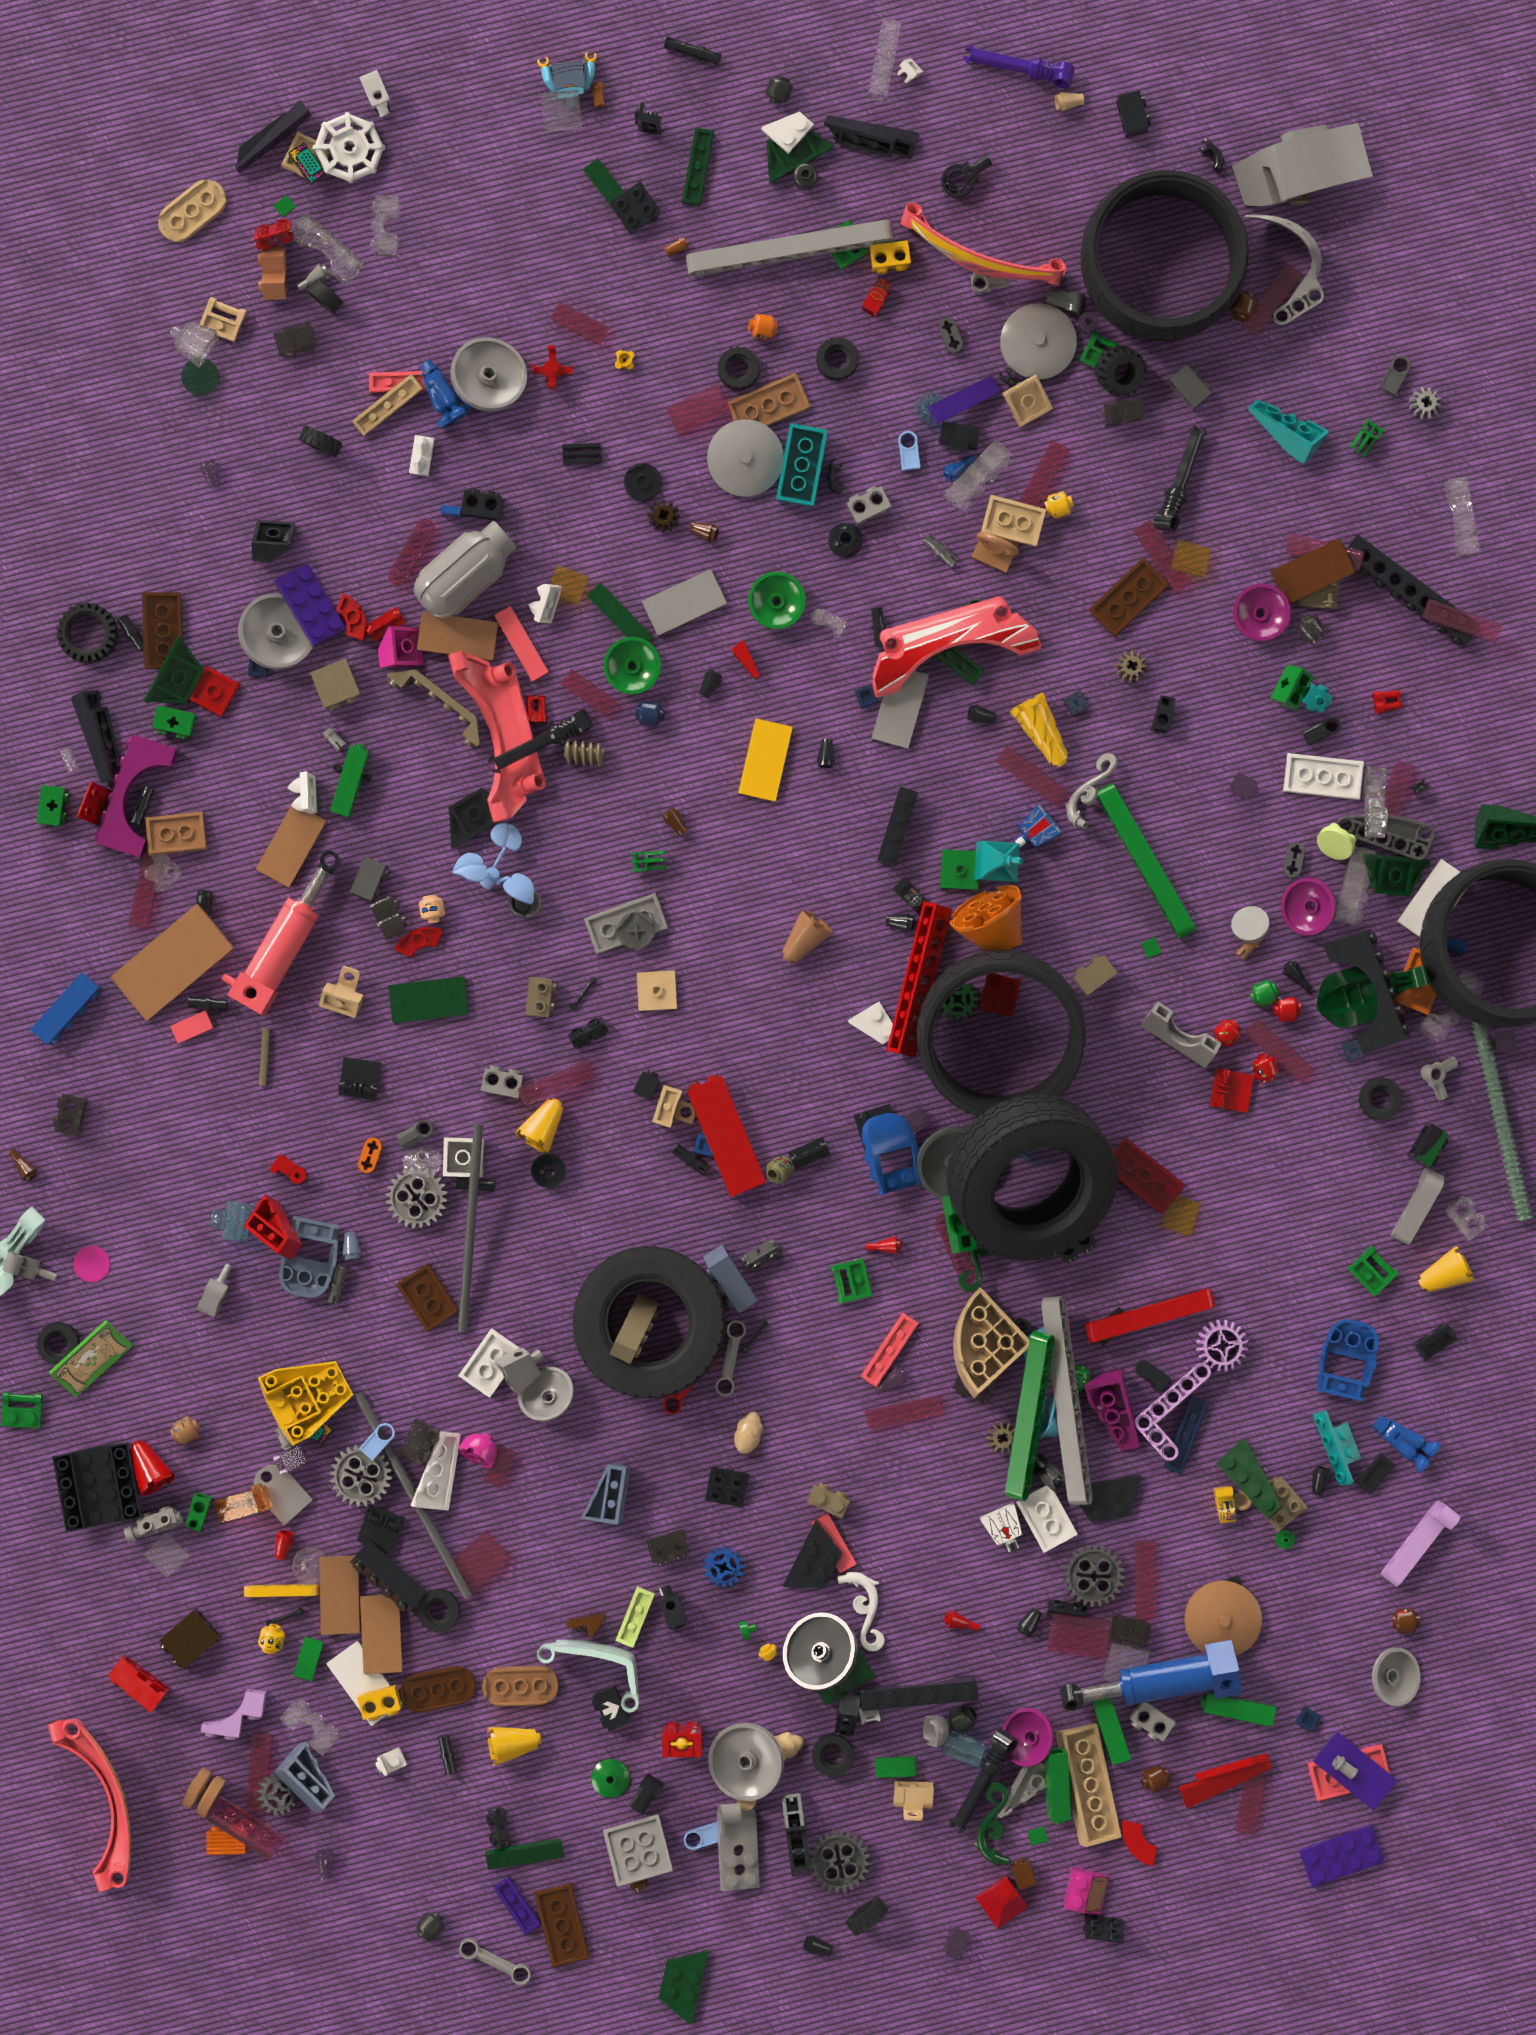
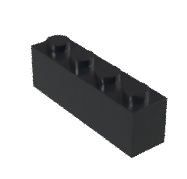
M904 787L899 788L877 862L893 867L896 866L918 795L917 791Z
M370 1540L350 1561L357 1572L364 1574L369 1583L374 1586L376 1585L385 1597L390 1598L396 1603L397 1608L401 1611L408 1613L426 1593L419 1584Z

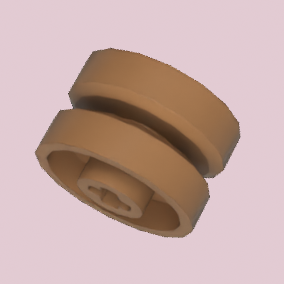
M204 1767L194 1777L181 1804L190 1810L199 1800L200 1803L196 1809V1814L203 1818L211 1810L226 1783L225 1779L216 1776L209 1785L211 1771Z

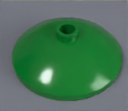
M770 572L762 575L754 582L748 596V605L752 616L759 624L770 629H784L793 625L803 614L806 602L802 585L796 578L784 572ZM779 599L781 603L776 606L773 604V601Z
M625 637L610 646L604 657L603 668L606 679L613 688L625 694H640L650 689L656 683L661 671V661L657 650L651 643L639 637ZM630 664H636V669L630 670Z

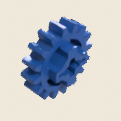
M722 1545L721 1550L714 1547V1553L708 1552L710 1558H704V1561L707 1563V1565H703V1569H707L704 1576H710L708 1582L711 1583L714 1580L716 1587L719 1583H722L723 1588H725L726 1583L733 1586L732 1581L739 1582L737 1576H743V1572L740 1571V1569L744 1568V1564H740L743 1557H737L739 1551L731 1552V1546L728 1550H725L724 1545ZM724 1554L723 1558L714 1559L717 1555ZM731 1557L735 1560L737 1567L731 1564ZM726 1562L728 1569L721 1571V1567L718 1565ZM710 1566L716 1569V1576L712 1573ZM727 1574L733 1575L728 1579H723V1577Z

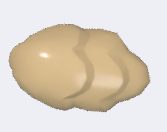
M750 1412L738 1422L737 1430L734 1434V1443L741 1454L752 1452L760 1442L763 1426L758 1413Z
M789 1732L774 1736L781 1747L784 1760L795 1757L804 1746V1739L801 1736L793 1735Z

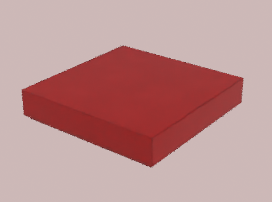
M205 666L188 700L223 717L240 683Z

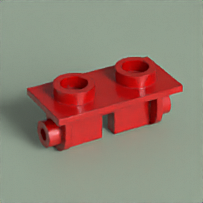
M396 606L369 622L366 631L374 643L384 637L388 627H401L406 622Z

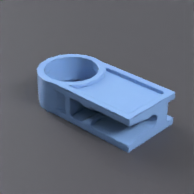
M905 431L900 434L898 439L902 471L920 469L917 436L911 431ZM904 435L914 437L915 443L912 447L906 448L901 444L900 441Z
M388 1423L380 1424L361 1445L359 1450L373 1461L393 1439L395 1434L394 1428ZM381 1426H389L391 1428L392 1436L390 1439L382 1440L379 1438L378 1430Z
M717 1822L688 1830L684 1835L685 1846L688 1849L696 1850L717 1843ZM697 1833L701 1838L700 1843L696 1846H690L686 1842L687 1835Z

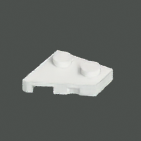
M880 1002L848 1020L849 1024L881 1044L889 1041L893 1023Z

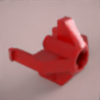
M548 345L549 360L543 366H535L532 363V374L545 376L549 380V391H556L557 381L562 376L573 375V366H561L557 361L556 347Z

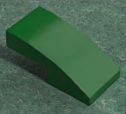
M308 1637L304 1638L293 1677L312 1682L323 1647L322 1641Z
M916 1756L875 1757V1777L917 1776Z

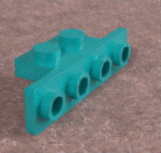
M1327 1411L1314 1413L1315 1425L1319 1430L1336 1480L1340 1486L1354 1483L1348 1464L1360 1459L1361 1456L1348 1422L1333 1427Z

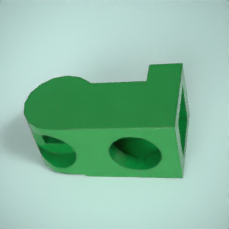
M199 1492L193 1495L186 1528L198 1532L202 1531L212 1503V1496Z

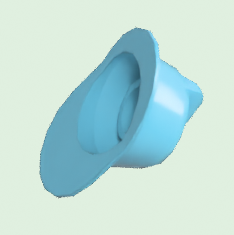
M1049 1395L1044 1403L1039 1440L1044 1436L1056 1438L1059 1434L1055 1402L1052 1395Z

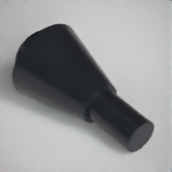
M1290 960L1282 967L1284 969L1282 974L1299 984L1306 992L1312 989L1311 985L1305 980L1297 961L1292 962Z

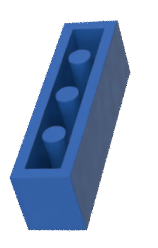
M81 972L30 1030L46 1045H55L62 1038L60 1034L65 1029L69 1030L75 1022L73 1020L76 1016H81L87 1010L86 1005L90 1001L94 1002L100 996L99 991L102 988L85 973Z

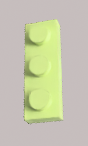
M637 1586L615 1641L632 1648L634 1647L655 1595L654 1592Z

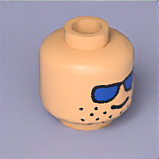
M438 895L424 896L423 900L419 902L420 916L422 919L428 920V923L440 922L439 918L445 916L444 902Z

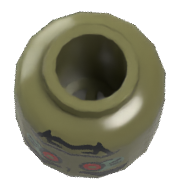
M777 1156L766 1166L768 1179L776 1184H782L792 1177L794 1173L793 1163L785 1156Z

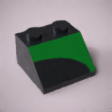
M1425 1123L1407 1157L1427 1168H1430L1431 1165L1435 1166L1439 1159L1437 1154L1440 1149L1446 1147L1449 1141L1447 1139L1449 1134L1433 1123Z

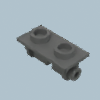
M769 1239L758 1247L761 1250L759 1254L755 1248L744 1254L741 1260L749 1272L760 1269L762 1264L775 1260L782 1253L774 1239Z

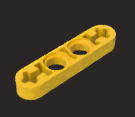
M318 1584L244 1586V1597L319 1595Z

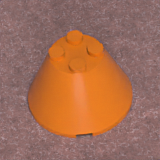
M997 886L996 891L987 893L985 890L968 899L952 914L953 920H950L951 927L983 951L1011 950L1023 943L1021 892L1017 886Z

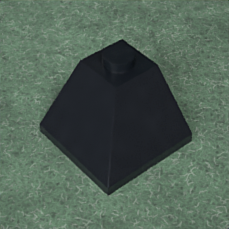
M257 520L251 542L252 561L262 563L273 562L289 550L295 523Z

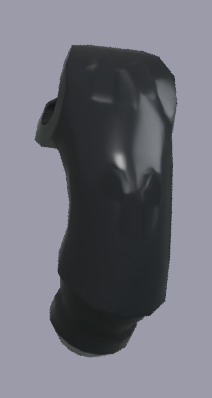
M1202 140L1201 142L1206 144L1207 148L1199 147V151L1203 154L1207 152L1214 155L1212 169L1220 172L1225 164L1221 150L1209 140Z
M1006 368L1007 376L1002 375L1001 372L999 373L1000 380L1011 388L1026 380L1013 379L1010 368Z
M832 459L828 466L826 479L830 491L841 494L844 486L840 485L837 482L838 480L835 479V472L842 468V463H840L839 467H834L833 462L836 459Z

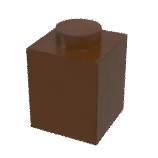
M1020 1857L1013 1860L1010 1866L1018 1890L1037 1884L1029 1859Z

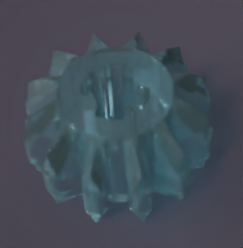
M930 391L929 397L923 392V399L917 397L916 401L919 404H914V408L918 409L915 415H922L920 418L921 422L927 418V424H930L933 418L929 410H926L927 404L932 405L938 402L940 398L939 393L933 397V391Z

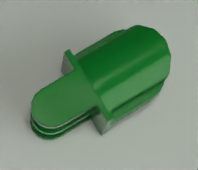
M1368 418L1349 447L1353 449L1360 437L1363 436V441L1355 451L1359 454L1368 440L1371 441L1362 454L1364 458L1385 429L1378 427L1377 423H1372L1370 418ZM1366 426L1371 428L1370 432L1365 430ZM1373 430L1378 433L1377 436L1371 434Z
M667 851L632 852L633 861H631V864L634 867L632 872L667 870V865H648L667 862V858L648 859V856L666 855ZM638 855H644L645 860H639ZM639 863H645V868L639 869Z

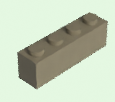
M638 1293L610 1351V1355L631 1364L634 1357L638 1358L642 1347H639V1345H644L648 1337L645 1333H650L654 1324L651 1321L655 1322L659 1311L656 1310L659 1302Z

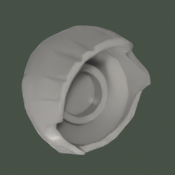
M935 1715L925 1716L923 1736L924 1739L929 1741V1743H926L927 1745L936 1748L943 1745L948 1739L949 1724L944 1717Z

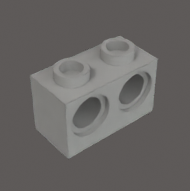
M873 486L867 489L866 494L859 496V494L849 498L850 502L847 503V508L856 526L891 510L892 507L882 486L878 488ZM874 496H879L882 502L876 505L872 503L871 499ZM861 504L865 507V511L857 513L854 507Z
M490 1065V1069L485 1068L481 1091L520 1098L524 1076L520 1075V1071L509 1069L508 1073L502 1072V1067ZM491 1074L498 1076L499 1080L496 1085H491L488 1082ZM510 1078L517 1080V1086L514 1089H510L507 1086V1081Z
M1149 1702L1138 1704L1129 1717L1133 1721L1132 1725L1140 1731L1142 1728L1149 1732L1147 1735L1155 1741H1158V1739L1164 1741L1176 1723L1173 1718ZM1141 1712H1148L1149 1716L1146 1720H1139ZM1159 1722L1165 1725L1162 1731L1155 1730V1725Z

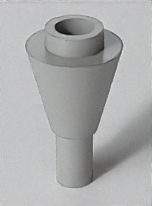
M319 263L306 277L307 279L299 283L297 287L300 291H303L316 279L321 282L329 280L331 272L325 264L321 265Z

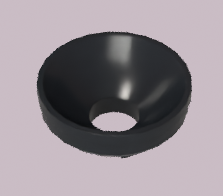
M840 523L830 531L828 543L834 554L847 558L859 552L863 544V537L859 528L854 524ZM843 533H848L852 539L850 543L844 544L840 541V536Z
M541 1154L534 1159L531 1165V1176L536 1184L541 1187H555L565 1177V1164L556 1154ZM546 1163L553 1164L554 1172L551 1174L545 1173L543 1166Z

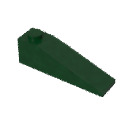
M1481 805L1475 821V848L1498 849L1500 845L1510 844V846H1516L1518 842H1536V816L1500 805Z

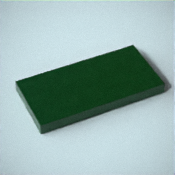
M465 976L388 985L392 1023L469 1015Z

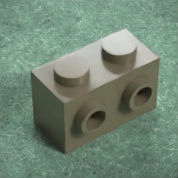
M1097 954L1089 960L1091 964L1088 967L1084 968L1081 966L1073 972L1075 976L1072 979L1085 996L1091 994L1118 973L1105 955L1100 957Z
M529 977L526 1005L527 1016L550 1018V1014L554 1013V1003L551 1002L552 995L556 994V983H553V979Z
M820 1482L819 1484L814 1483L807 1498V1503L842 1518L850 1499L847 1498L848 1495L839 1490L834 1492L830 1490V1486Z

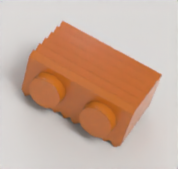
M219 1825L211 1826V1829H208L206 1832L207 1855L246 1854L248 1852L247 1828H242V1825H232L229 1829H223V1826Z

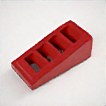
M742 640L732 648V654L754 680L759 679V672L745 642Z

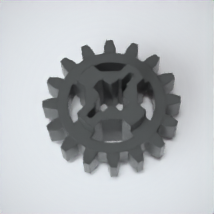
M270 1774V1778L264 1777L263 1781L265 1783H259L258 1786L261 1789L255 1792L260 1794V1797L256 1798V1801H261L259 1808L265 1807L264 1813L267 1814L271 1811V1816H276L277 1813L281 1816L284 1815V1812H290L289 1806L294 1807L296 1805L293 1800L298 1799V1796L294 1795V1792L275 1774ZM274 1793H283L278 1797H271Z

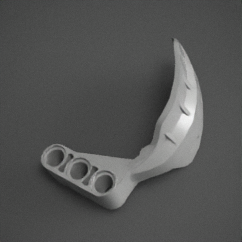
M1245 215L1244 219L1263 220L1290 231L1301 239L1311 256L1310 271L1288 302L1274 313V321L1279 325H1285L1318 305L1324 298V292L1317 280L1322 262L1320 249L1309 232L1292 221L1270 215ZM1314 290L1319 291L1321 294V298L1318 301L1310 299V293ZM1295 301H1302L1304 303L1302 311L1297 312L1294 310L1293 304ZM1279 311L1287 313L1288 318L1286 321L1280 322L1277 320L1276 315Z

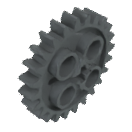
M1094 1543L1093 1548L1090 1549L1089 1545L1086 1544V1550L1079 1546L1078 1554L1072 1551L1073 1559L1067 1557L1070 1564L1063 1565L1068 1569L1062 1572L1064 1576H1067L1063 1583H1069L1065 1589L1066 1591L1072 1589L1070 1596L1077 1595L1076 1602L1083 1599L1084 1606L1088 1601H1090L1091 1607L1094 1606L1095 1602L1101 1606L1102 1600L1108 1604V1597L1115 1599L1113 1593H1120L1117 1587L1124 1586L1120 1579H1124L1125 1576L1120 1574V1572L1125 1569L1124 1567H1118L1122 1561H1115L1118 1555L1116 1553L1110 1555V1548L1105 1552L1104 1545L1097 1549V1545ZM1083 1560L1089 1561L1090 1564L1086 1570H1082L1079 1567L1080 1562ZM1102 1561H1106L1109 1564L1108 1569L1105 1571L1099 1570V1564ZM1095 1570V1572L1099 1575L1110 1574L1111 1577L1105 1578L1095 1576L1094 1580H1092L1090 1576H1077L1076 1574H1092V1572ZM1083 1579L1087 1580L1089 1583L1088 1587L1080 1589L1078 1587L1079 1582ZM1103 1580L1108 1583L1107 1588L1099 1590L1098 1583Z
M832 1829V1835L825 1832L824 1839L818 1836L820 1843L813 1842V1846L816 1849L809 1850L813 1854V1856L809 1857V1860L813 1862L810 1864V1867L814 1869L811 1872V1876L817 1875L815 1882L822 1881L821 1888L828 1885L829 1892L834 1887L836 1893L839 1892V1888H842L844 1893H846V1887L848 1886L851 1890H854V1883L860 1886L859 1878L862 1880L866 1879L863 1873H869V1869L865 1866L871 1864L870 1861L865 1860L870 1857V1853H864L868 1847H861L863 1839L856 1841L857 1834L850 1837V1830L845 1835L842 1829H840L839 1834H836L834 1829ZM835 1844H838L840 1858L843 1860V1878L840 1877L838 1863L835 1862L837 1861ZM843 1846H851L852 1851L849 1854L843 1853L841 1850ZM825 1849L833 1851V1855L829 1858L824 1857L822 1853ZM849 1864L856 1867V1870L852 1873H848L845 1870ZM829 1868H834L837 1873L835 1876L830 1877L826 1874V1871Z

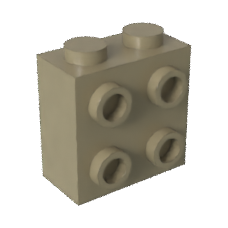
M346 658L310 672L323 707L326 710H337L341 708V704L346 702L348 704L355 703L359 700L358 697L362 696Z
M1275 1476L1269 1483L1283 1508L1269 1519L1268 1522L1279 1532L1302 1513L1307 1506L1283 1477L1277 1478Z

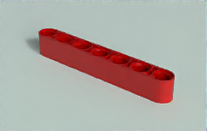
M1206 1288L1091 1321L1084 1325L1089 1343L1211 1309L1216 1307L1211 1288Z

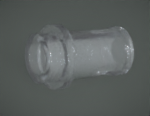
M70 747L59 751V758H62L68 773L73 772V768L74 770L80 768L72 754L74 751Z

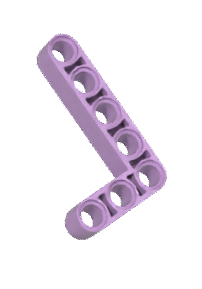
M1200 1363L1191 1369L1136 1418L1135 1424L1137 1429L1166 1461L1176 1460L1179 1453L1176 1445L1157 1424L1210 1378V1368L1204 1363ZM1201 1367L1208 1371L1207 1376L1204 1378L1199 1377L1196 1373ZM1185 1380H1190L1193 1383V1388L1185 1390L1182 1387V1383ZM1176 1393L1179 1399L1175 1403H1170L1168 1395ZM1157 1405L1164 1408V1413L1160 1416L1153 1413V1409ZM1147 1418L1150 1422L1149 1426L1141 1428L1139 1426L1140 1419ZM1158 1432L1163 1438L1161 1442L1154 1443L1151 1437L1154 1433ZM1168 1447H1172L1175 1450V1455L1171 1458L1164 1455V1451Z
M1439 1500L1436 1501L1384 1567L1381 1576L1395 1587L1399 1586L1443 1528L1453 1529L1461 1516Z

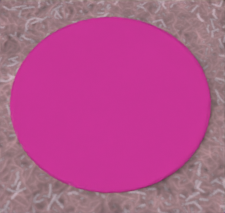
M86 1246L76 1254L73 1266L79 1278L87 1282H96L104 1278L108 1273L110 1260L107 1253L100 1247Z

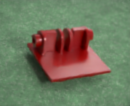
M286 218L275 221V224L270 226L268 224L258 226L257 230L254 231V241H259L256 242L257 249H262L263 251L271 248L270 241L272 246L275 247L272 237L274 235L278 245H281L278 234L282 244L292 242V239H295L293 232H289L291 230V219L286 220Z
M90 781L77 817L98 826L107 805L109 793L112 790Z
M996 973L987 974L985 976L986 981L983 992L981 993L982 998L979 1003V1009L1013 1017L1021 980Z
M1216 1068L1209 1106L1247 1113L1254 1075Z

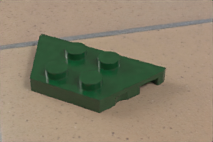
M811 130L789 154L773 140H767L769 183L771 184L793 172L798 165L808 163L834 148V145Z
M177 635L143 699L144 702L187 703L204 669L180 636Z
M1363 853L1372 892L1376 894L1410 897L1415 885L1422 877L1420 874L1425 866H1429L1431 862L1428 859L1417 860L1411 857Z
M709 1950L669 1958L665 1966L658 1999L691 2025Z

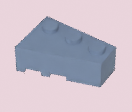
M722 1244L703 1256L708 1266L706 1270L712 1280L714 1278L717 1280L718 1284L716 1287L722 1295L725 1293L729 1298L726 1302L731 1310L735 1308L740 1313L758 1302Z
M616 1463L607 1465L580 1519L616 1525L623 1523L631 1466Z
M306 1741L298 1744L274 1773L313 1812L323 1810L335 1795L325 1775L321 1773L317 1765L318 1762L312 1756L308 1748L310 1746Z

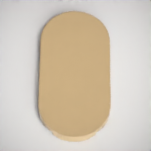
M200 180L193 184L161 211L158 226L162 235L169 241L177 243L190 239L222 213L227 201L224 189L219 183L212 180Z

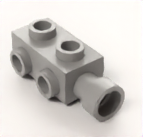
M167 1506L159 1509L160 1512L142 1515L141 1519L136 1520V1527L124 1528L126 1540L128 1543L137 1541L139 1537L156 1535L159 1532L182 1525L183 1517L181 1512Z

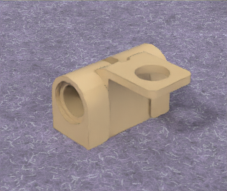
M343 966L337 985L326 983L319 1006L355 1018L364 998L363 994L356 992L360 971ZM348 972L352 973L354 975V980H346L344 974Z
M664 1085L652 1122L671 1128L674 1118L691 1124L694 1121L695 1112L690 1103L680 1101L681 1090ZM683 1107L691 1109L692 1114L689 1118L681 1116L680 1111Z
M894 1782L893 1806L903 1808L904 1820L922 1821L923 1809H932L933 1782Z

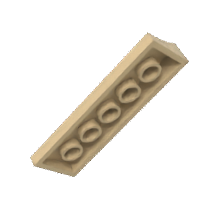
M1097 1723L1055 1731L1058 1747H1063L1068 1753L1070 1803L1079 1845L1088 1847L1121 1838Z

